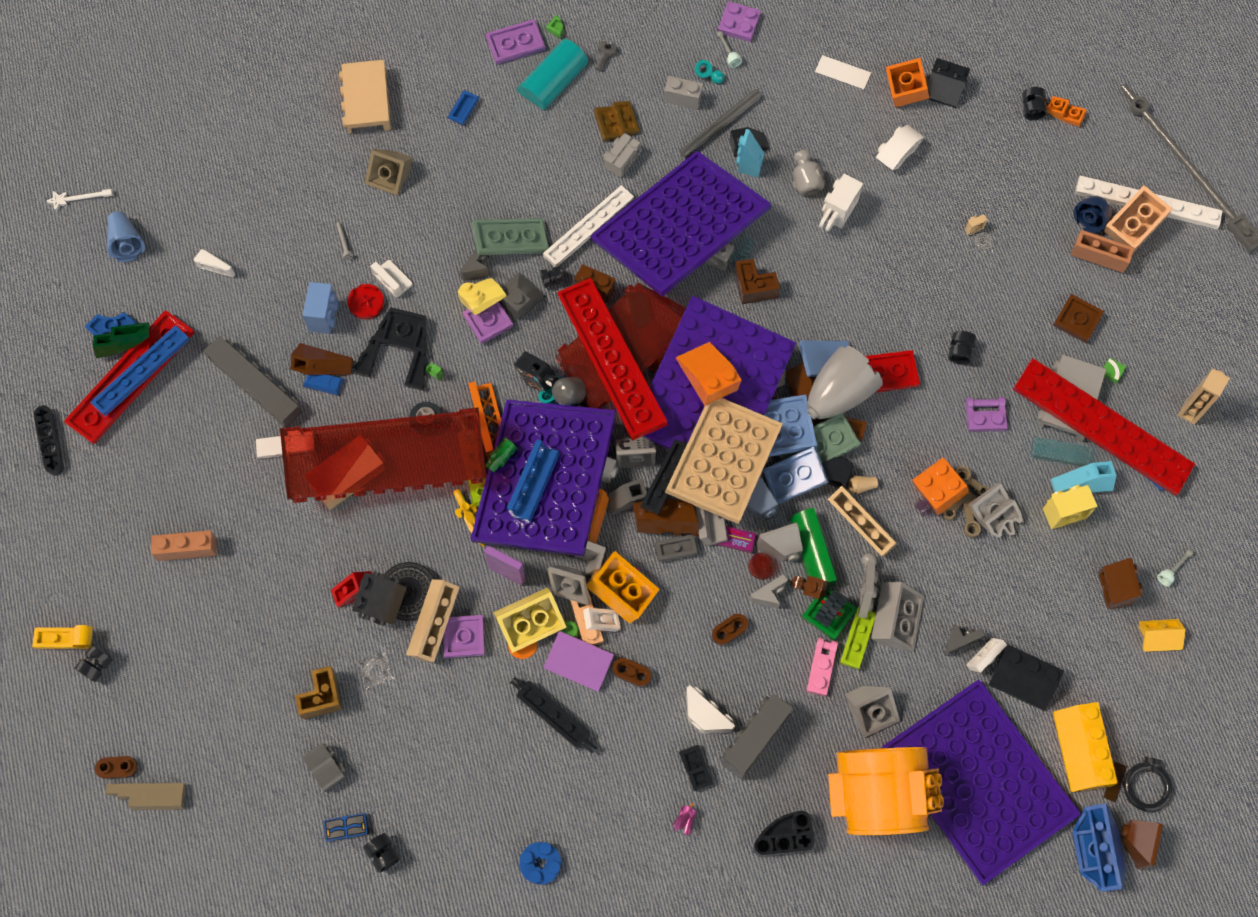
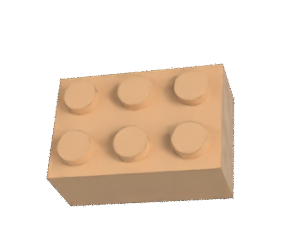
M1143 186L1106 225L1104 232L1114 241L1134 247V253L1168 217L1173 208L1146 186Z

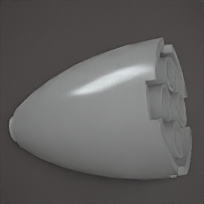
M841 345L824 364L812 385L807 402L808 415L813 419H825L842 414L858 406L882 386L883 382L879 372H873L872 367L868 364L869 360L858 350L849 345L846 348Z

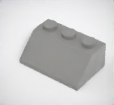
M902 582L882 583L871 639L883 646L914 652L924 595Z

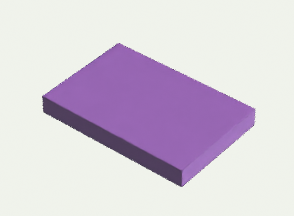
M535 19L485 33L496 65L546 50Z
M487 546L484 554L488 569L523 586L526 578L522 562L491 546Z
M559 631L544 668L599 692L615 654Z

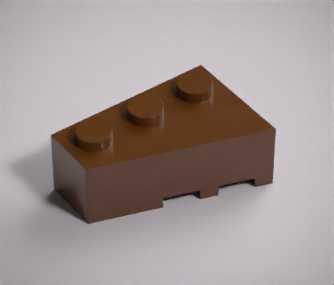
M667 499L659 516L642 509L640 507L642 502L633 503L634 520L638 533L662 534V532H673L674 535L688 533L699 537L698 520L693 504L683 500Z

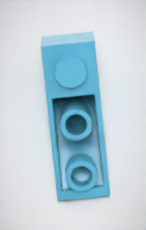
M746 129L744 136L741 135L739 139L736 165H739V173L759 178L764 160V152L751 131Z
M1112 461L1096 462L1052 478L1051 483L1054 493L1070 491L1069 489L1076 485H1081V487L1088 485L1091 493L1113 491L1116 473Z

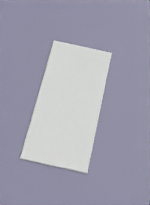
M823 55L815 70L817 73L862 89L865 88L871 72Z

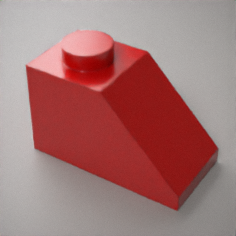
M372 571L353 572L332 588L331 592L336 606L342 607L353 603L357 597L364 574H372Z

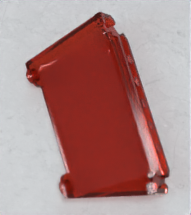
M638 282L635 286L630 284L623 291L625 295L610 307L608 311L641 373H643L668 349L686 307L665 296L662 297L656 291ZM579 336L569 345L564 343L557 350L559 354L555 356L566 377H578L584 382L586 387V395L582 401L584 407L602 409L600 405H606L611 402V399Z

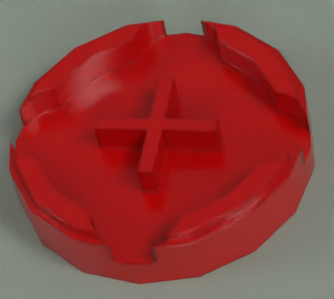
M372 284L359 285V287L350 291L347 298L350 312L362 320L377 317L384 308V296L380 289Z

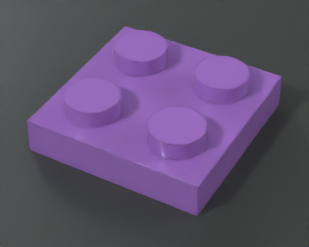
M728 1L718 27V32L722 31L724 35L751 42L761 10Z
M499 301L477 315H474L469 309L462 312L463 317L480 344L513 327V323Z
M483 615L449 617L443 635L444 658L485 656Z

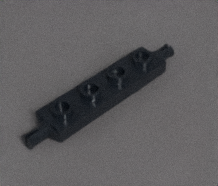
M516 676L510 681V684L518 689L516 697L574 748L578 750L584 746L591 754L594 753L597 747L589 741L590 732L531 681L523 684Z

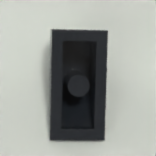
M750 127L731 130L729 142L733 156H737L739 139L741 135L744 136L746 129L751 131L763 151L768 150L764 133Z
M834 457L823 462L822 466L829 482L827 484L837 488L841 486L846 488L853 463L844 457Z

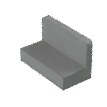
M696 506L699 537L704 545L708 546L727 541L725 518L719 519L716 514Z
M587 541L585 555L574 556L589 561L585 576L589 577L600 569L606 547Z

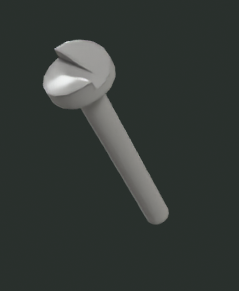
M337 222V229L344 249L342 257L350 260L354 257L353 252L349 251L341 223Z

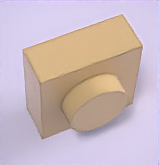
M984 214L979 217L974 216L968 220L965 228L968 236L985 228L988 219Z

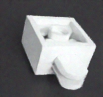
M843 174L841 179L837 178L833 185V192H829L824 200L825 204L822 209L824 214L819 224L820 228L823 229L828 222L826 231L829 232L833 225L842 229L859 201L863 186L862 182L846 174Z

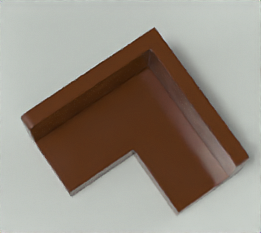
M754 259L736 261L735 276L742 304L778 298L780 287L776 272L758 275Z

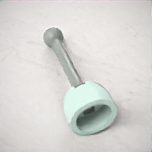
M719 31L717 37L721 39L729 53L727 62L731 68H735L742 63V58L737 52L731 51L723 37L724 33Z
M1186 550L1184 557L1171 570L1165 569L1157 575L1158 581L1162 585L1169 587L1175 580L1174 572L1188 557L1193 556V550Z

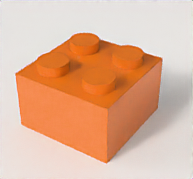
M921 58L886 67L894 107L930 99Z
M944 457L912 480L916 490L937 515H940L969 493L968 486Z

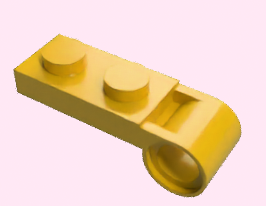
M76 625L74 628H35L32 647L34 649H89L92 643L93 627Z

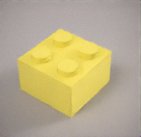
M1076 485L1070 488V491L1064 493L1063 491H1058L1051 495L1052 497L1047 500L1046 505L1043 507L1051 530L1087 519L1096 509L1097 504L1088 485L1083 487Z

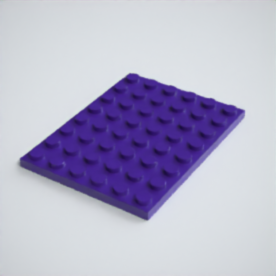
M696 151L590 235L595 244L663 297L771 209V203L703 154Z
M692 295L650 386V390L661 408L668 425L642 437L667 449H670L675 439L688 444L705 406L676 360L677 356L710 342L733 365L741 378L739 389L722 398L765 415L797 342Z
M507 399L494 450L504 438L511 441L518 449L510 456L503 467L499 466L495 472L488 469L470 540L473 543L584 556L617 416L616 411ZM538 439L544 443L546 448L557 450L560 455L531 523L513 518L507 510V506L534 444Z
M979 679L881 747H927L929 769L938 768L942 777L940 794L944 800L942 811L930 814V816L981 886L985 885L1081 815Z

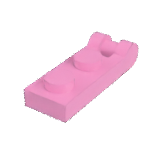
M818 637L806 692L827 696L838 642H827L823 638ZM822 648L829 650V655L821 654Z

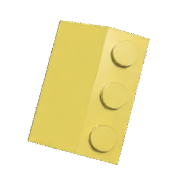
M548 588L493 612L512 653L566 628L553 595Z

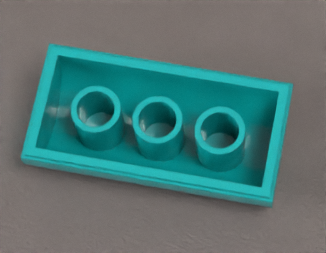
M568 39L561 40L517 87V92L544 111L588 64L585 53L574 42Z

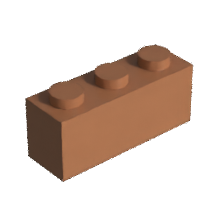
M1081 230L1075 240L1071 255L1124 273L1130 263L1134 247Z
M211 530L151 536V555L157 561L216 556V537Z

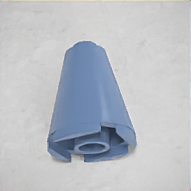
M120 211L111 213L108 216L107 252L109 257L116 258L118 262H129L137 259V255L142 254L145 250L142 237L125 213Z

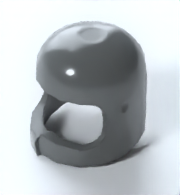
M578 377L561 378L553 385L552 395L554 400L561 405L579 404L585 398L586 387L584 382Z

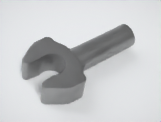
M607 40L600 43L599 52L602 54L595 67L597 71H602L608 57L616 55L615 43H613L611 49H606Z

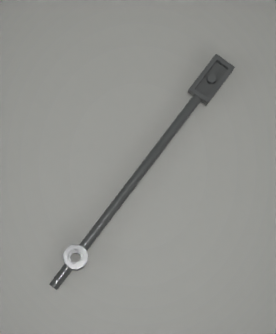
M1124 84L1120 89L1131 101L1130 111L1135 115H1142L1218 207L1223 210V213L1230 220L1226 226L1249 253L1257 249L1258 231L1244 214L1237 217L1150 114L1148 111V100L1144 97H1136L1129 87Z

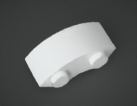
M909 125L899 126L890 140L879 147V153L876 158L890 169H898L905 159L915 152L924 137Z

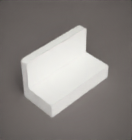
M387 260L381 266L377 262L370 266L373 275L396 298L413 285L391 260Z

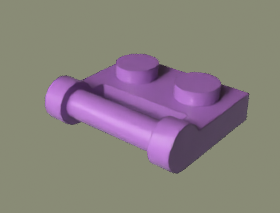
M998 397V399L966 398L968 432L1006 431L1005 397ZM998 406V411H973V407Z

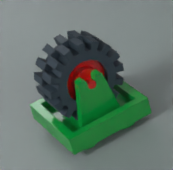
M827 587L823 600L815 598L801 618L834 641L857 608L849 603L848 598L836 589L832 591Z

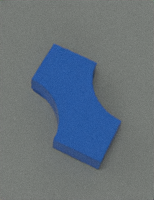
M123 312L116 317H104L97 314L84 327L92 335L110 333L111 327L137 323Z

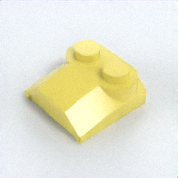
M492 278L476 284L464 283L458 290V297L461 303L474 315L479 314L507 297L500 285Z

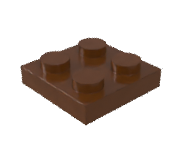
M1071 294L1053 326L1087 343L1104 311Z

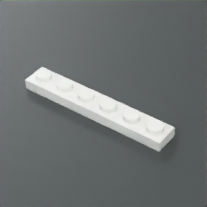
M621 185L543 253V257L554 267L562 264L591 238L590 235L634 201V196Z

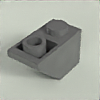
M643 479L623 484L608 494V507L611 515L632 509L633 503L643 501L647 494Z

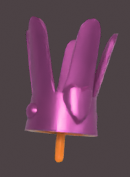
M691 803L690 807L684 805L681 807L679 816L671 825H675L674 830L677 831L679 828H685V835H691L693 820L698 813L692 808L693 803Z

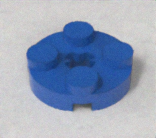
M535 842L527 846L520 855L519 866L522 875L527 881L537 885H546L556 879L561 867V858L556 848L549 843ZM538 858L541 860L545 859V868L535 867L534 863H537L535 860Z

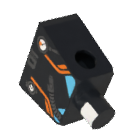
M524 351L514 363V367L526 385L539 391L548 392L555 382L559 380V377L554 374L548 363L527 351Z

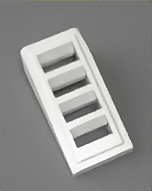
M201 249L194 258L196 266L201 269L232 278L235 276L230 265L204 249Z

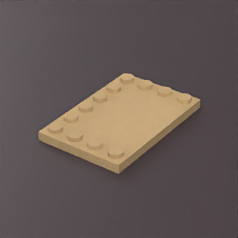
M723 398L705 405L665 493L739 524L783 423Z

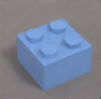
M309 282L302 315L309 332L331 334L332 327L335 328L336 326L335 312L339 310L340 302L337 300L332 284Z

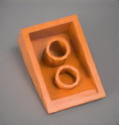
M710 342L676 357L704 406L739 389L741 383L740 376L733 365Z

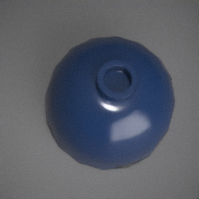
M1097 195L1087 196L1075 206L1073 216L1077 224L1081 223L1085 226L1082 228L1084 231L1098 233L1111 220L1112 209L1111 205L1103 197Z

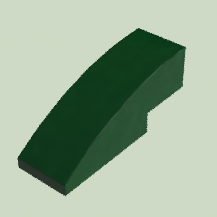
M146 322L111 327V332L108 334L93 335V350L96 358L115 355L140 344L149 337L150 324Z

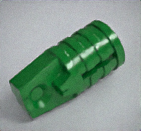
M504 438L499 446L490 454L491 458L485 466L490 471L495 472L499 466H504L518 448L507 438Z

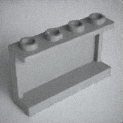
M1062 354L1059 361L1055 360L1052 371H1055L1061 377L1095 399H1098L1106 369ZM1040 409L1037 420H1040L1038 427L1042 428L1043 425H1048L1075 434V440L1081 442L1084 440L1085 437L1043 409Z

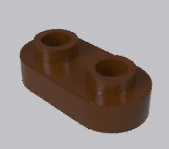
M738 613L717 625L712 631L714 643L724 646L743 634L748 627L747 618ZM736 622H739L741 624V627L736 628L734 624ZM723 633L725 638L720 639L718 634Z
M619 658L613 664L614 675L623 681L637 687H645L651 681V672L643 665L626 658ZM622 666L627 669L623 673L619 671V668ZM642 674L645 676V679L638 680L637 676Z
M129 756L102 758L95 765V773L102 779L130 778L138 770L136 760ZM128 763V768L123 770V765ZM107 764V770L102 771V767Z

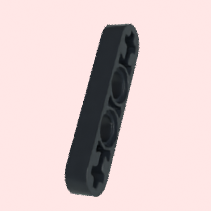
M42 405L35 409L34 420L43 465L50 475L57 476L63 472L64 463L54 414L49 407ZM42 412H46V413H47V414H45V420H46L47 422H44V420L42 419V417H41V416L43 415ZM46 428H51V429H52V432H51L50 435H48V436H43V435H42V432H43L44 429H46ZM49 445H55V450L52 453H46V448ZM51 458L57 464L54 470L51 468L53 466Z

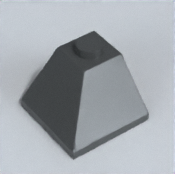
M519 272L502 287L507 297L500 300L499 303L519 321L545 298V295Z

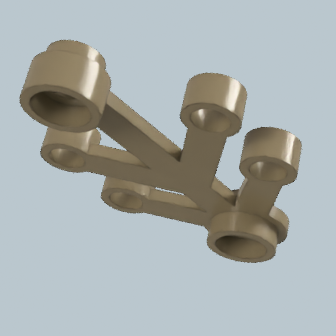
M958 466L954 469L957 474L965 476L962 480L967 486L969 485L978 491V496L982 495L981 490L987 491L989 489L987 486H983L974 480L971 471L967 467ZM971 492L943 512V518L951 521L955 517V512L963 503L966 519L964 533L969 538H975L980 533L981 527L979 523L974 521L973 513L968 506L977 498ZM946 512H951L952 516L948 517ZM968 529H974L975 533H970Z

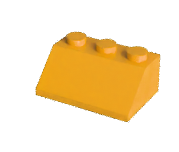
M616 551L605 560L600 569L586 583L590 591L629 624L641 616L660 590Z

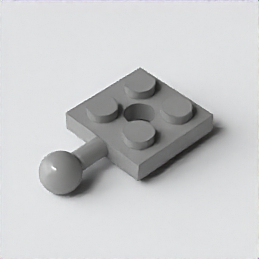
M872 553L864 554L861 559V563L865 567L860 589L858 617L866 618L868 611H872L874 602L872 598H876L877 586L874 585L878 579V571H875L877 558Z

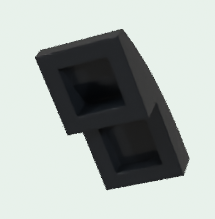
M698 745L678 751L693 791L713 784Z

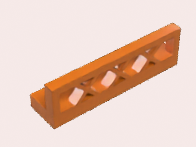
M471 382L468 385L487 458H491L490 454L494 451L492 445L497 438L498 431L496 434L488 431V427L492 422L500 427L501 417L492 384L488 383L477 386L476 382ZM489 389L490 395L487 400L479 397V391ZM487 405L495 410L491 417L483 412Z

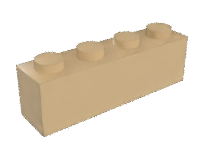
M1212 368L1187 398L1178 416L1195 425L1220 397L1230 378L1225 376L1223 372Z
M841 486L828 499L882 557L886 556L898 544L845 487Z
M445 580L431 581L406 655L420 661L434 663L460 588L459 586Z

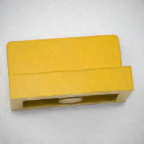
M1179 619L1139 621V629L1144 636L1142 649L1145 652L1183 649L1185 628Z

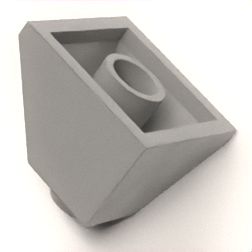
M797 523L759 534L757 549L781 561L788 560L792 562L799 559L803 548Z
M563 565L549 566L547 570L553 595L586 605L590 604L585 577L579 570Z
M862 686L845 694L850 712L864 738L900 722L890 687Z

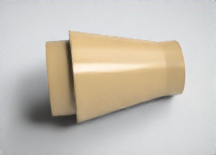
M853 476L848 479L849 492L856 495L878 487L876 477Z

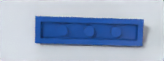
M536 440L507 506V510L513 518L531 523L560 455L557 450L546 448L541 440Z

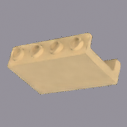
M384 60L342 64V71H339L340 82H343V86H340L341 97H344V101L341 102L342 112H345V117H342L343 127H347L349 134L352 133V128L383 125L384 131L391 130L387 74Z

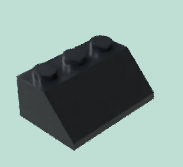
M1007 645L1002 650L988 686L1045 711L1058 688L1064 670Z

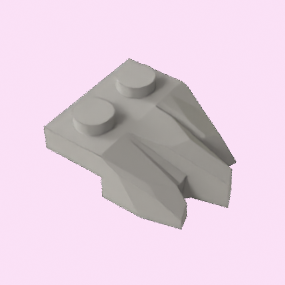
M996 483L968 504L976 520L998 538H1001L1002 530L1009 536L1015 535L1013 523L1023 522L1019 507L1015 500L1009 498L1001 483Z

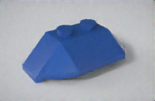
M1107 803L1086 806L1072 831L1080 874L1101 892L1124 889L1126 866L1117 823Z

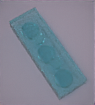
M1034 437L1032 440L1031 457L1086 466L1090 464L1091 447Z

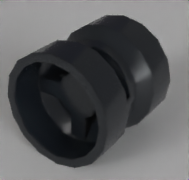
M555 266L551 270H540L545 288L551 287L554 283L557 285L563 283L559 266Z

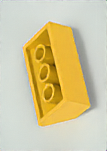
M1099 703L1080 704L1054 711L1053 717L1071 793L1107 788L1117 784Z

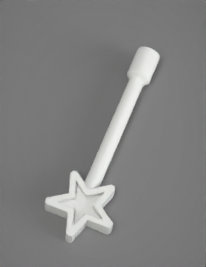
M106 189L101 192L67 197L66 193L58 195L53 191V198L47 200V203L54 205V210L57 211L60 206L67 207L68 204L66 202L113 196V190Z

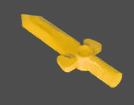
M456 489L453 491V494L460 508L455 510V514L458 518L462 517L461 513L464 514L463 518L472 534L476 519L474 513H476L477 509L473 504L469 505L465 501L460 489Z

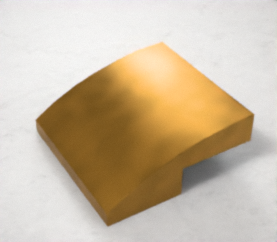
M630 101L613 102L612 106L595 107L593 112L603 141L615 140L617 137L620 138L623 133L630 136L639 132Z

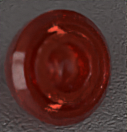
M767 553L753 555L748 562L750 574L761 580L771 577L775 571L774 559Z

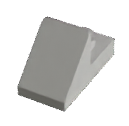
M784 574L752 593L749 598L750 602L779 609L780 603L774 593L778 595L786 589L785 586L788 580Z

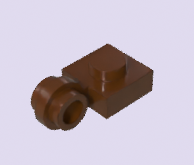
M809 575L806 583V579L799 576H794V579L791 580V587L800 590L804 588L803 595L823 600L829 582Z

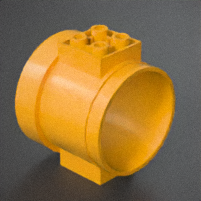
M927 747L880 748L836 752L838 773L828 774L831 817L845 816L847 834L890 835L929 830L927 817L929 814L941 812L944 800L940 794L942 777L938 768L929 769Z

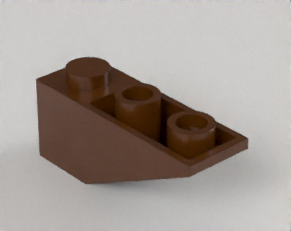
M300 343L291 354L290 370L307 375L352 374V357Z

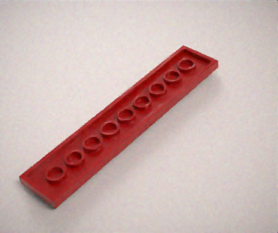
M589 278L558 291V298L632 441L667 426L668 422L592 279Z
M1034 358L1030 360L1012 389L1174 496L1179 494L1195 465L1194 462Z

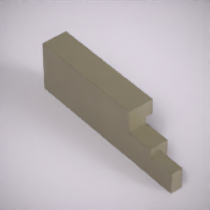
M184 783L107 784L105 794L117 795L119 799H129L128 807L131 810H184L186 785Z

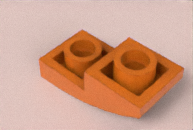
M1052 96L1047 106V112L1061 121L1080 127L1087 109L1069 105L1070 100Z

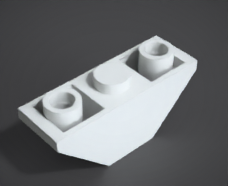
M689 685L686 690L688 721L702 734L731 733L735 728L734 720L729 715L720 713L718 711L719 707L711 700L708 702L703 697L704 694L697 687L692 688Z

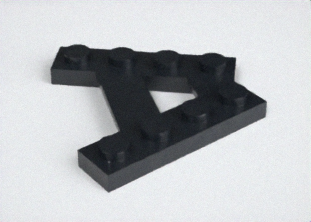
M678 439L674 440L640 505L642 509L659 516L667 499L681 500L665 492L687 443Z

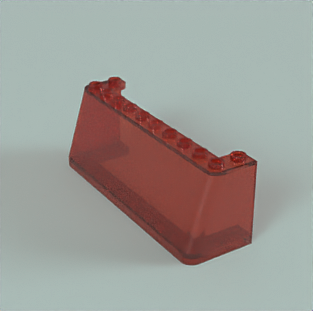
M479 407L459 409V412L308 428L301 426L280 428L287 500H292L293 503L307 502V498L315 497V501L327 500V496L334 495L335 499L346 498V494L354 493V497L366 496L368 491H374V495L385 494L386 489H393V492H403L405 487H413V490L425 489L424 485L440 488L444 487V483L451 482L452 486L464 485L463 481L471 480V484L483 483V479H487Z

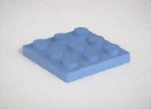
M806 395L770 401L764 416L783 423L769 456L805 451L811 447H816L817 449L812 420L807 413L808 401Z

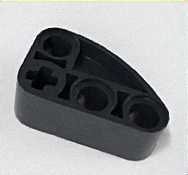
M796 811L783 815L773 821L761 832L754 842L753 851L755 855L764 858L801 854L811 850L814 845L811 816L806 811ZM799 816L806 819V826H799L796 823V818ZM802 837L805 839V841H809L806 847H804L803 844H799V841L802 840ZM779 840H786L789 848L787 850L780 849L778 846ZM765 842L768 845V851H759L757 844Z

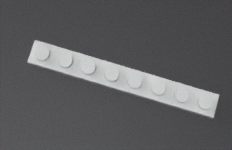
M1079 176L1075 194L1084 197L1097 195L1106 199L1108 203L1125 206L1139 190ZM1155 194L1173 208L1168 215L1169 218L1214 229L1219 228L1223 210Z

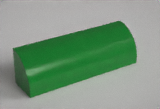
M814 507L794 514L790 521L791 524L797 523L803 548L801 557L807 577L809 575L829 581L827 587L834 586L837 579Z

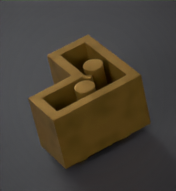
M328 666L312 670L311 674L315 690L295 695L298 714L303 720L343 710L334 669Z

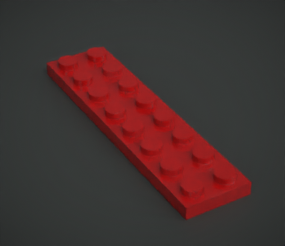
M165 310L150 326L149 337L129 349L63 422L94 445L177 352L106 417L90 402L175 325L189 339L195 334L194 330Z

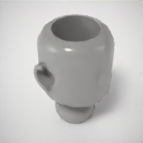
M808 150L798 151L794 155V160L798 166L793 170V186L803 196L817 194L825 187L821 167L818 163L810 161L811 154Z

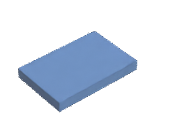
M801 340L798 344L807 377H817L833 353L841 345L846 348L849 342Z
M811 447L763 469L769 490L778 505L829 483L816 447Z

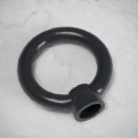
M1145 757L1144 762L1131 767L1126 773L1123 782V789L1127 800L1135 808L1144 812H1155L1164 808L1170 801L1173 791L1169 775L1160 767L1162 761L1152 757ZM1141 771L1156 773L1162 779L1164 793L1159 801L1146 804L1135 797L1132 791V781L1137 773Z

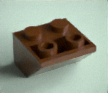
M1132 558L1103 566L1099 570L1098 574L1107 610L1129 607L1142 596V585L1138 583L1137 579L1138 569L1136 564L1133 563Z

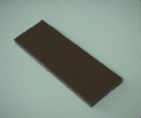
M1114 762L1117 784L1107 787L1103 798L1116 802L1127 766Z

